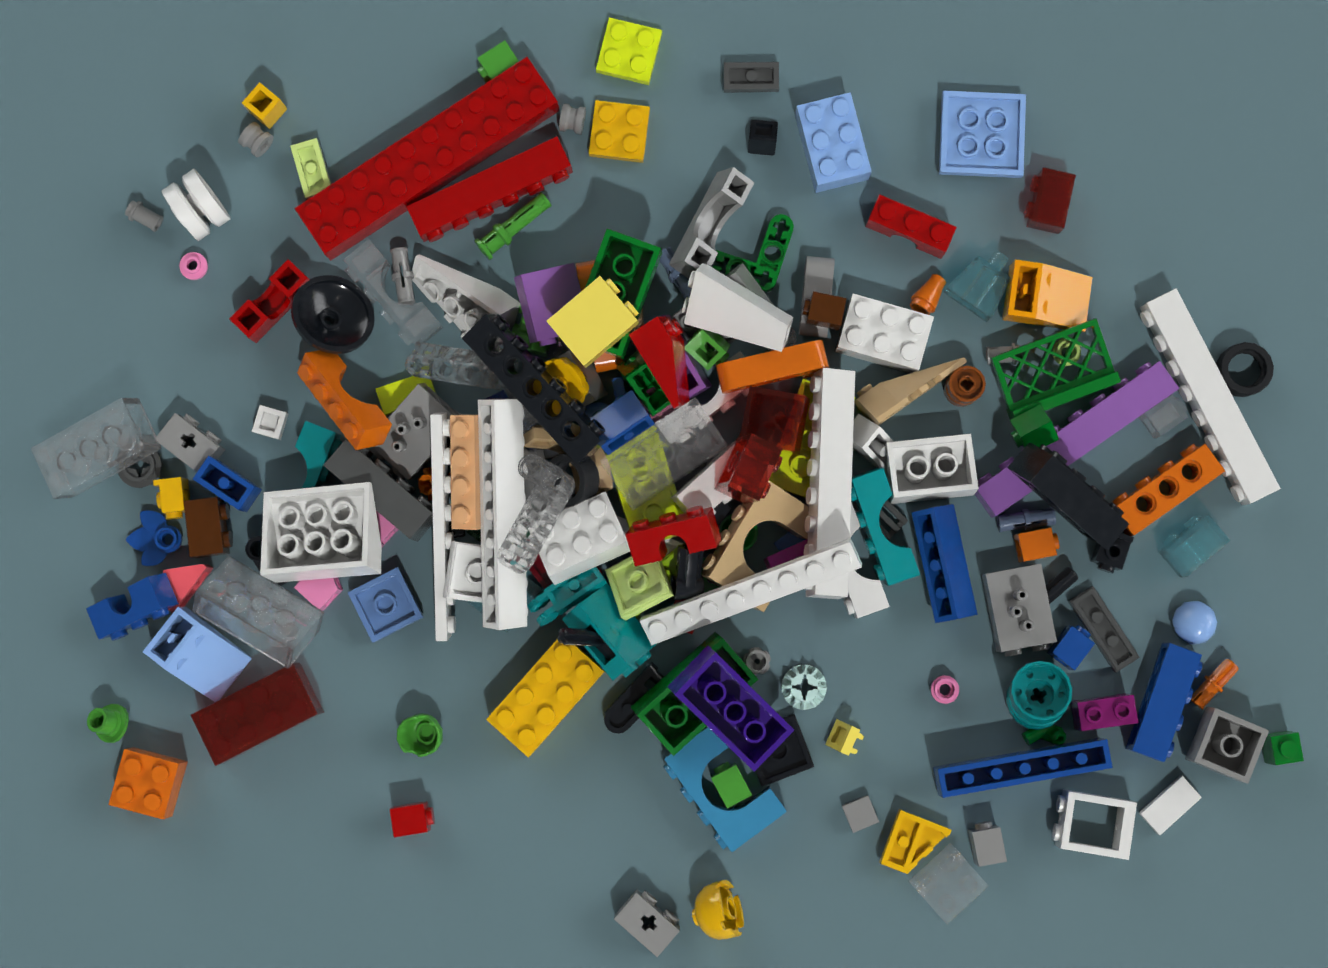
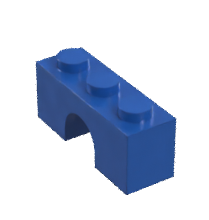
M162 573L148 576L127 587L132 600L131 606L125 594L105 598L86 608L98 639L111 637L112 641L118 640L128 635V629H140L149 624L148 619L153 618V620L170 614L168 609L179 603L167 574Z

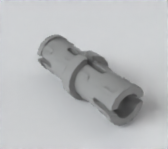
M405 247L390 250L394 271L391 277L396 285L399 306L415 303L412 286L414 274L410 271L408 249ZM401 266H402V269H403V277H404V282H405V287H404V288H403V281H402L401 268H400Z

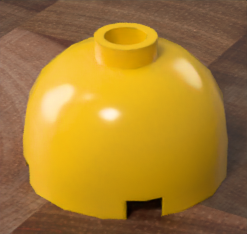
M721 880L705 886L698 893L695 900V909L692 910V918L695 925L699 926L710 938L717 940L741 936L742 932H739L738 928L744 927L740 899L738 895L734 896V898L732 897L729 889L734 887L728 880Z

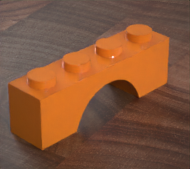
M320 350L306 352L297 374L354 449L360 450L384 444L392 423L378 405L361 402L350 396L343 389L341 380L347 365L339 355Z

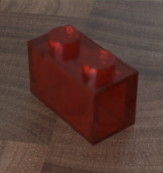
M1043 167L1038 175L1033 176L1030 191L1034 192L1032 202L1028 201L1024 213V218H1028L1026 227L1059 234L1065 228L1076 177L1075 174Z

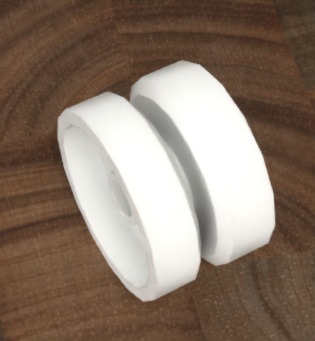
M193 168L182 176V182L189 194L174 182L161 192L180 223L187 228L196 240L200 241L210 234V226L204 218L205 215L211 223L218 227L231 218L210 186L198 171Z

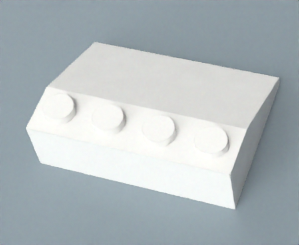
M364 482L264 492L261 576L279 583L381 574L382 545L372 483Z

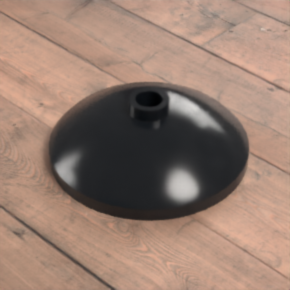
M323 275L310 279L297 290L291 304L292 321L297 332L308 344L323 352L332 354L352 352L367 341L374 327V310L369 298L356 284L342 277ZM324 320H329L332 325L326 324Z

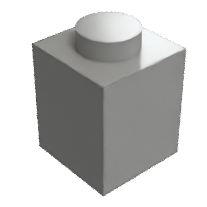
M991 821L975 823V828L968 829L974 863L978 867L1007 862L1001 828L996 824L992 825Z

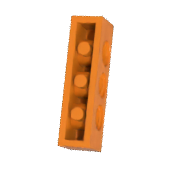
M1195 444L1188 446L1180 452L1182 458L1175 463L1172 460L1167 461L1157 468L1159 471L1158 475L1152 479L1146 476L1135 484L1137 489L1129 495L1124 492L1112 500L1124 512L1121 517L1129 523L1128 527L1123 531L1124 534L1129 536L1136 535L1225 472L1206 444L1197 447ZM1184 465L1189 466L1192 470L1190 480L1182 475ZM1161 481L1166 482L1170 487V492L1167 496L1159 491ZM1139 497L1144 498L1147 502V509L1144 512L1140 511L1136 506V501Z

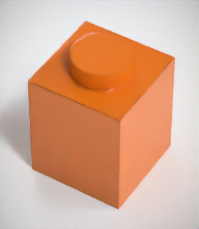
M1052 528L1013 535L1019 563L1057 555L1056 550L1059 549V540L1057 534L1052 533Z

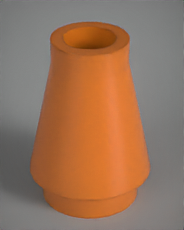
M932 274L930 279L911 296L910 307L914 311L927 315L934 313L942 290L946 285V280L940 275Z

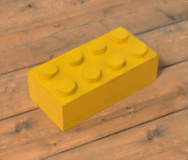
M557 639L486 720L529 758L605 671L577 645H564L559 643Z

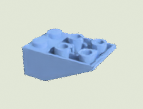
M179 606L143 650L144 654L163 669L215 703L220 701L252 660L248 654L188 607Z

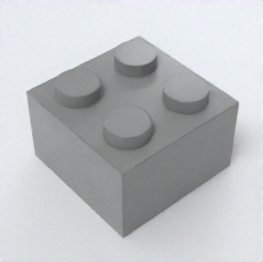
M1205 707L1185 759L1236 781L1248 784L1269 730L1217 708Z

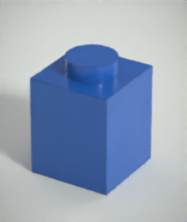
M1066 626L1057 638V642H1054L1047 651V654L1068 670H1076L1095 643L1089 639L1091 634L1081 626Z

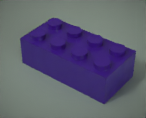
M708 645L667 686L754 772L794 731Z

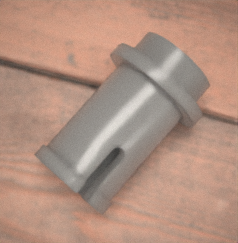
M131 201L125 211L128 220H135L150 228L153 232H156L163 222V216L144 207L141 201Z
M1011 343V346L986 347L987 365L992 364L990 357L1021 345ZM1022 353L1017 354V355H1014V356H1016V357H1018V358H1021ZM1009 357V358H1006V359L1001 360V361H999V362H1000V363H1010V362H1012L1013 365H1016V362H1018V361H1016V360H1014V359H1012V358Z

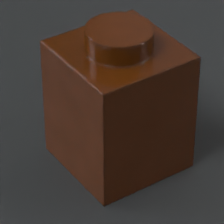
M813 291L811 299L805 298L802 315L807 316L806 324L839 330L847 298Z

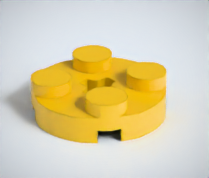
M566 357L546 361L545 364L548 367L546 371L553 378L557 377L567 387L566 393L572 399L576 398L583 404L585 396L589 392V385L581 369ZM538 379L533 383V390L537 394L542 390L541 382ZM557 400L552 403V410L555 414L561 412V405Z

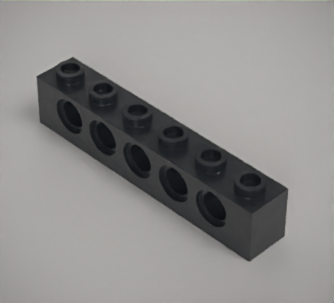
M485 314L462 339L576 464L585 463L609 439L604 434L605 428L597 420H591L585 413V406L578 399H572L566 393L567 387L557 377L553 378L546 371L548 367L545 362L537 356L534 357L527 350L529 346L520 336L512 334L508 329L510 325L502 316L498 314ZM497 338H501L503 341L501 352H498L495 348ZM517 358L521 360L523 365L520 373H517L514 369V362ZM536 379L542 385V390L539 394L533 390V383ZM555 400L561 405L559 415H556L552 410V403ZM574 421L580 425L581 430L578 436H575L571 431V425Z

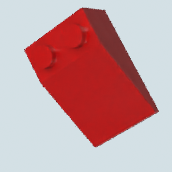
M657 316L630 333L629 336L674 409L685 407L690 404L685 346L684 340L680 335L683 333V330L675 318L671 320L670 317Z

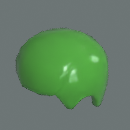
M418 713L401 722L397 728L396 740L404 753H413L418 757L427 756L436 752L443 742V728L435 717Z

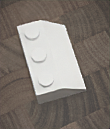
M971 434L886 443L887 479L893 494L890 497L891 504L974 496L979 489Z

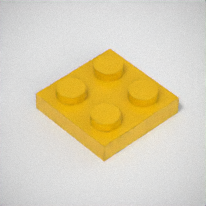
M595 100L589 157L643 163L650 107Z

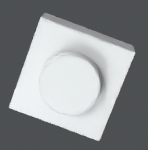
M260 405L252 432L281 440L289 414Z

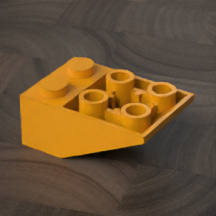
M1015 259L1009 266L1002 320L1059 329H1067L1086 322L1093 277L1044 263Z

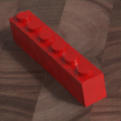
M556 136L406 206L423 242L427 240L434 242L444 236V232L453 228L454 230H460L468 226L469 221L474 218H486L494 213V209L502 205L509 207L519 201V197L528 193L530 196L540 193L544 190V186L554 182L558 184L567 180L569 174L573 173L572 166Z

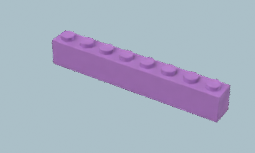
M1148 361L1135 370L1137 374L1135 378L1128 381L1125 377L1120 383L1112 386L1114 389L1112 394L1106 397L1102 393L1089 402L1092 406L1089 410L1083 413L1079 409L1067 418L1069 423L1063 428L1056 425L1054 428L1059 440L1046 447L1067 460L1066 465L1069 466L1177 391L1179 387L1160 361L1153 365ZM1013 457L999 465L1001 471L994 476L989 472L978 479L979 489L975 496L991 518L999 515L1033 491L1007 468L1013 462Z

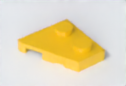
M899 809L879 863L908 874L923 857H926L934 850L933 848L944 837H948L952 830Z

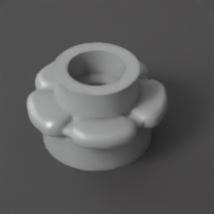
M759 647L751 648L749 653H746L743 657V662L754 675L758 673L764 674L770 668L769 662L771 658L769 653L762 651ZM759 659V664H755L754 660Z

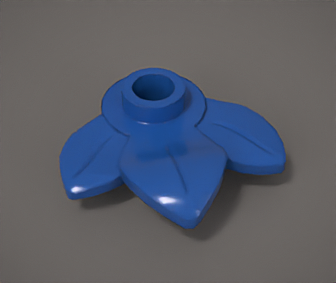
M150 510L141 511L140 520L143 527L131 533L126 538V541L134 549L143 552L141 558L142 565L156 566L163 562L168 553L179 549L182 544V534L178 528L169 525L165 516L161 513ZM171 534L173 537V541L170 544L165 543V536Z

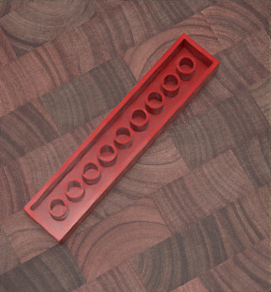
M525 57L294 209L323 253L331 261L408 211L406 206L434 194L559 112L558 101L529 58Z

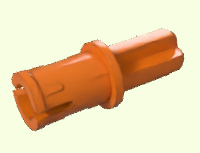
M1225 659L1209 677H1204L1205 681L1193 693L1191 701L1203 710L1218 692H1223L1222 687L1235 675L1239 669L1238 666L1230 659Z

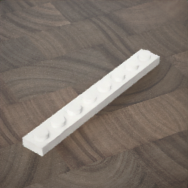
M435 412L430 415L436 641H448L452 633L456 631V617L451 616V605H455V599L443 597L451 541H454V533L449 532V521H451V504H449L451 476H448V465H451L450 448H447V436H450V419H447V412Z
M851 538L644 615L641 617L640 623L650 644L654 645L862 568V562Z

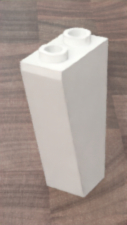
M702 263L696 271L691 272L688 281V287L692 288L690 298L686 297L682 308V313L686 314L684 324L782 352L787 344L793 321L791 315L707 264Z

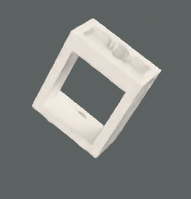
M1063 789L1062 795H1059L1057 798L1056 811L1060 813L1058 824L1055 823L1053 826L1052 840L1055 841V846L1060 849L1129 860L1137 803L1126 799ZM1075 800L1118 807L1112 848L1069 841Z

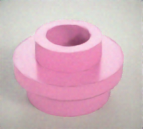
M190 252L182 257L179 267L182 275L187 279L198 280L207 273L208 263L203 255L197 252ZM192 261L197 262V267L194 270L189 269V264Z
M942 675L932 682L931 695L937 702L948 704L958 697L959 685L954 678ZM943 684L949 686V692L946 695L940 693V686Z

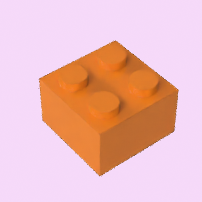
M136 747L124 749L108 805L163 820L172 817L188 761Z

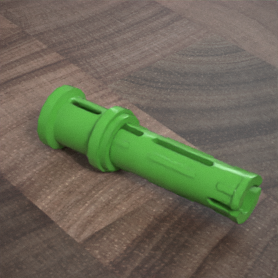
M540 192L539 195L519 209L504 223L494 224L492 226L493 230L483 238H477L474 242L485 257L491 260L493 258L492 255L504 245H510L515 234L552 205L546 196Z

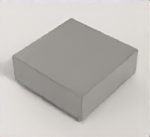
M868 795L842 805L853 833L879 822Z

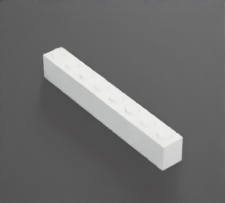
M1177 288L1141 306V320L1147 328L1150 327L1154 335L1153 343L1159 352H1163L1167 360L1166 368L1172 377H1176L1180 385L1179 393L1185 402H1189L1193 410L1191 415L1195 424L1198 427H1202L1206 435L1204 437L1206 445L1211 452L1215 453L1219 463L1224 468L1225 472L1222 475L1227 477L1231 483L1230 491L1234 499L1243 506L1281 489Z
M822 368L815 372L810 380L813 403H811L809 408L812 431L808 435L811 459L807 463L810 487L806 491L809 515L805 519L808 543L804 547V555L850 538L855 371ZM849 572L805 588L806 597L827 599L848 597Z
M517 399L478 400L483 627L496 630L527 627L528 581L526 578L527 551L525 541L527 525L525 521L526 495L524 492V409Z

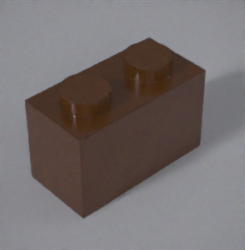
M220 497L184 501L189 556L202 558L230 554L229 547L233 546V537L231 531H227L226 520L230 518L228 503H224V500Z

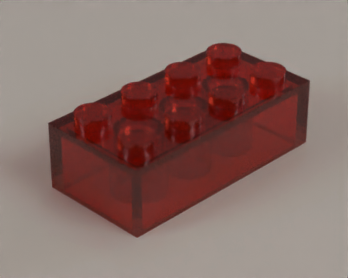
M299 662L292 663L191 714V717L214 765L218 766L323 714L324 711Z

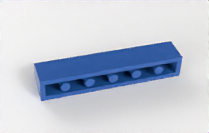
M1094 738L935 766L933 771L938 795L946 798L1110 769L1113 766L1108 740Z

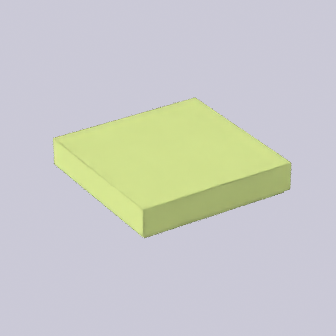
M630 556L605 570L620 616L625 621L674 596L662 560L635 566L633 558Z

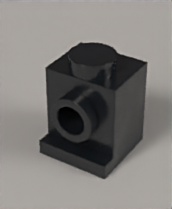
M1122 533L1110 546L1117 549L1115 557L1109 554V549L1106 550L1096 544L1091 562L1098 564L1097 569L1108 573H1114V570H1122L1134 537Z

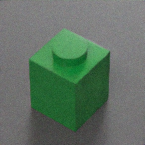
M1040 404L1010 420L1014 429L1010 435L1018 448L1021 446L1025 448L1029 442L1040 447L1041 444L1048 446L1059 440L1051 419Z
M1282 731L1267 735L1262 747L1265 763L1282 765L1304 761L1299 732Z

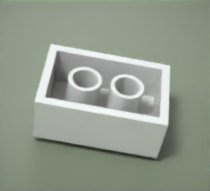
M852 294L835 352L907 373L917 372L920 369L934 316Z
M606 491L527 526L546 572L554 585L630 552L626 535Z

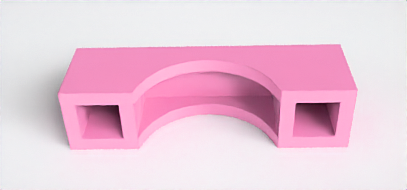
M376 511L381 545L383 547L399 529ZM339 577L298 581L294 587L315 608L324 611L343 591Z

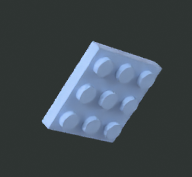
M943 91L939 175L1022 178L1024 176L1026 94Z

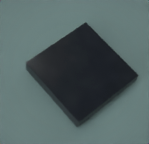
M794 713L782 717L794 731L756 770L761 787L814 767Z

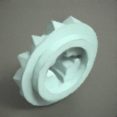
M805 664L791 668L783 677L781 686L785 700L791 706L801 710L811 709L820 704L827 690L823 674L817 668ZM804 675H806L808 684L816 686V689L807 691L805 700H803L801 690L792 688V685L802 683Z

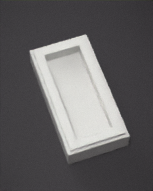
M1180 775L1144 807L1139 814L1158 835H1161L1202 797Z

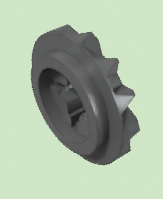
M137 443L126 447L121 452L117 460V472L121 480L127 485L143 488L153 485V480L161 476L160 471L163 463L159 453L147 444ZM140 458L142 462L150 464L147 468L142 469L141 474H139V470L129 468V466L138 464Z

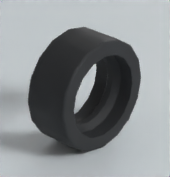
M1243 342L1233 345L1225 350L1216 362L1233 396L1247 397L1259 393L1269 385L1273 377L1274 365L1271 356L1263 347L1255 343ZM1238 354H1249L1259 364L1260 376L1252 385H1238L1230 377L1228 365L1231 359Z
M567 453L559 454L551 459L545 476L547 490L551 498L557 504L564 507L575 506L594 497L598 492L599 472L591 458L585 463L576 464ZM569 463L576 468L579 474L580 485L576 496L569 491L565 480L566 468Z

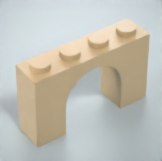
M758 478L757 481H753L746 491L747 497L745 501L734 510L731 516L733 521L730 526L720 534L721 541L713 554H709L704 560L701 575L721 587L756 574L748 567L743 554V545L748 532L761 522L773 521L796 537L808 539V533L805 531V519L809 515V507L767 479ZM770 602L753 609L764 612Z

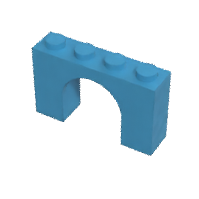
M706 726L674 756L671 753L665 756L664 760L667 764L663 767L672 780L676 777L683 785L680 791L689 803L693 800L700 808L696 813L706 826L711 824L717 833L713 836L721 848L724 850L728 847L733 852L787 811L769 786L745 804L735 808L720 807L707 798L702 788L704 769L713 758L726 750L728 746Z

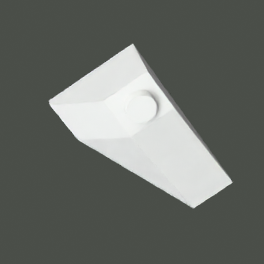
M420 254L415 256L412 268L414 279L412 281L431 303L436 302L446 313L444 318L449 324L454 322L462 331L461 337L485 314H498L502 316L510 325L509 330L514 326L520 307V302L500 288ZM497 338L495 348L502 342L501 338Z

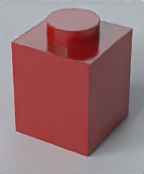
M427 801L390 808L394 837L425 833L431 830V824H435L433 808H428Z

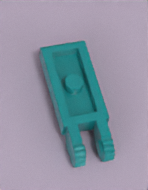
M594 567L559 584H551L543 590L542 594L528 604V609L530 612H537L545 607L549 601L552 602L553 606L544 611V613H541L536 619L540 626H544L555 620L559 614L562 615L600 589L607 582L597 567Z

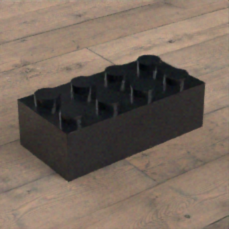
M1029 442L1007 468L1082 535L1108 550L1129 525L1121 517L1124 512L1114 503H1109L1105 500V495L1093 485L1090 486L1085 482L1086 477L1075 468L1071 469L1066 465L1067 460L1056 451L1052 452L1043 444L1038 447Z

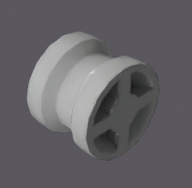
M564 103L560 115L559 131L573 130L575 134L581 135L585 122L586 107L572 108L570 104Z
M252 122L243 130L238 143L243 147L250 148L251 153L255 157H260L269 149L274 137L269 132H263L258 123Z

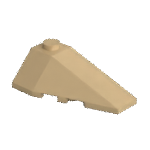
M964 357L878 383L874 387L868 384L857 392L859 398L855 400L854 404L865 418L880 425L947 378L956 369L962 367L967 363V360Z

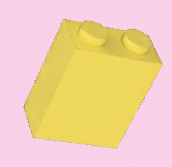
M601 276L547 320V323L586 368L639 324L635 318L639 314L629 301L623 304L617 296L621 291L610 278L604 281Z

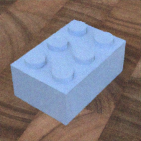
M851 92L797 105L795 118L815 193L869 180L872 171Z

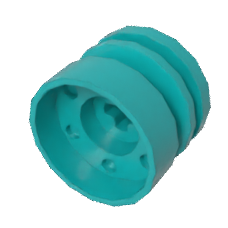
M1036 661L1026 664L1018 670L1007 690L1006 704L1009 714L1017 723L1028 729L1041 730L1051 727L1060 720L1071 702L1072 686L1069 677L1061 668L1050 662ZM1034 694L1036 697L1041 696L1043 698L1040 703L1037 700H1031Z

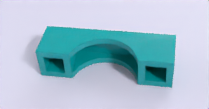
M305 421L295 445L303 455L307 465L306 480L300 489L321 487L323 482L326 483L331 472L323 465L343 443L340 441V434Z
M877 467L852 476L851 502H856L859 511L855 513L860 528L864 527L868 538L864 539L869 555L874 554L877 564L873 565L876 577L880 581L883 580L887 586L919 576L920 572L912 549L907 546L892 544L881 531L879 524L880 511L884 503L893 494L884 468Z

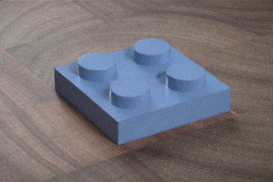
M399 567L347 592L372 643L424 617Z

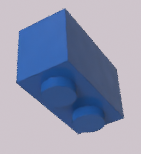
M632 390L618 396L612 404L603 410L596 411L590 418L591 420H597L605 428L604 434L609 439L601 447L609 458L656 427V424Z
M211 456L206 458L193 477L194 481L239 511L246 513L262 491L260 487Z

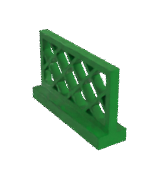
M1097 318L990 357L1008 408L1006 411L1009 420L1039 404L1046 411L1121 382L1118 371H1114ZM1088 327L1092 328L1095 336L1090 347L1077 341L1081 331ZM1072 333H1075L1073 338L1067 336ZM1059 338L1070 341L1064 356L1051 351L1055 341ZM1049 343L1047 348L1041 346L1043 344ZM1075 344L1088 350L1082 364L1069 359ZM1038 348L1044 351L1038 366L1025 361L1030 349ZM1022 353L1021 358H1018V357L1014 356V355H1017V354ZM1092 353L1102 357L1105 368L1094 371L1086 367ZM1049 354L1062 360L1056 374L1042 369ZM1009 357L1018 361L1012 376L1003 373L999 361ZM1067 362L1080 368L1075 379L1070 381L1060 377ZM1023 364L1036 369L1030 384L1016 379ZM1084 370L1089 372V374L1082 376ZM1041 372L1053 377L1049 389L1044 391L1034 387ZM1005 377L1010 379L1008 385L1006 383ZM1058 380L1063 382V384L1056 386ZM1014 382L1027 387L1023 399L1013 402L1010 394ZM1032 390L1038 392L1030 396Z

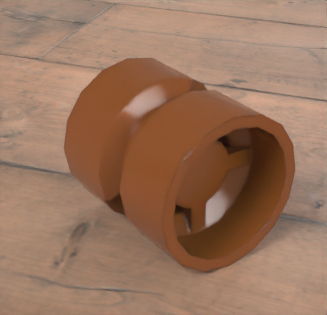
M959 367L946 379L943 388L944 395L955 406H968L983 394L986 386L985 377L975 367Z

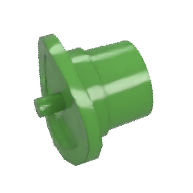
M109 704L103 708H95L89 713L87 718L89 730L96 732L99 739L106 743L119 741L124 736L129 722L126 708L119 704Z

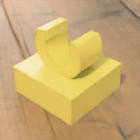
M836 719L825 745L849 756L850 753L857 754L858 750L853 748V745L857 738L863 740L864 736L859 733L860 729Z

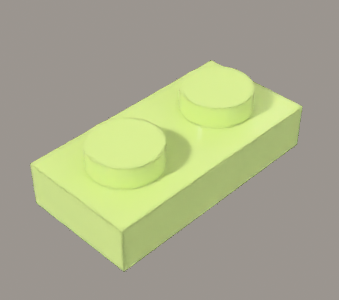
M317 138L290 146L306 200L331 185Z

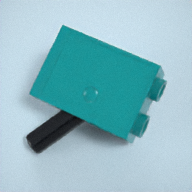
M608 584L595 591L562 618L569 628H561L557 637L558 642L564 645L584 646L612 681L621 674L625 678L638 668L637 664L640 666L652 656L649 650L657 645L650 644L641 623L635 616L626 621L621 618L612 589Z

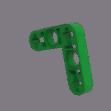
M783 214L776 215L771 219L756 263L716 250L718 252L716 263L724 265V260L729 261L726 265L725 275L730 272V268L733 265L742 263L749 272L750 268L756 269L753 274L755 276L762 277L763 273H767L768 279L772 282L766 283L765 287L760 286V280L754 279L765 293L770 292L776 285L793 233V221L790 217ZM780 221L785 222V228L789 229L788 231H783L780 238L781 242L785 241V245L775 240H768L769 237L775 239L777 228L773 226L779 225ZM768 247L778 248L780 258L776 261L768 260L764 254L765 250ZM713 266V267H712V268H714L715 270H717V271H719V272L722 271V268H721V267H718V266Z

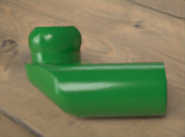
M1054 724L1049 728L1041 730L1028 729L1022 733V737L1027 745H1031L1039 739L1056 745H1061L1066 741L1064 730Z

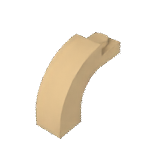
M572 423L571 431L575 436H578L581 430L580 426ZM535 425L523 434L525 439L524 447L548 449L559 454L566 453L541 425ZM600 447L590 457L599 472L600 482L596 495L613 488L610 465L603 449ZM569 463L574 478L575 494H577L580 485L579 474L576 468Z

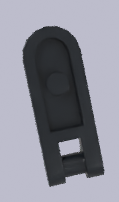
M653 662L642 671L606 710L604 723L612 733H624L639 719L631 706L649 691L644 685L646 681L650 679L657 684L664 678L657 671L658 667Z

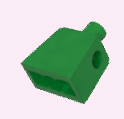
M639 351L617 365L616 368L652 417L671 404ZM656 388V392L653 395L649 396L646 391L648 389Z

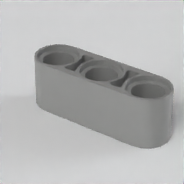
M806 257L799 335L827 338L828 328L806 324L807 316L802 315L805 298L811 299L813 291L832 295L835 259Z

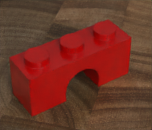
M880 194L865 226L890 238L892 235H897L909 239L917 245L916 249L940 259L945 255L957 228Z
M289 259L269 278L271 283L260 297L253 301L248 299L229 318L232 323L255 343L291 309L292 300L297 290L310 280Z
M703 506L689 508L686 510V513L676 515L675 512L661 515L659 520L651 522L648 519L635 521L625 534L635 566L663 560L668 552L665 537L669 535L682 538L687 545L689 554L717 548L721 541L713 508L703 509Z

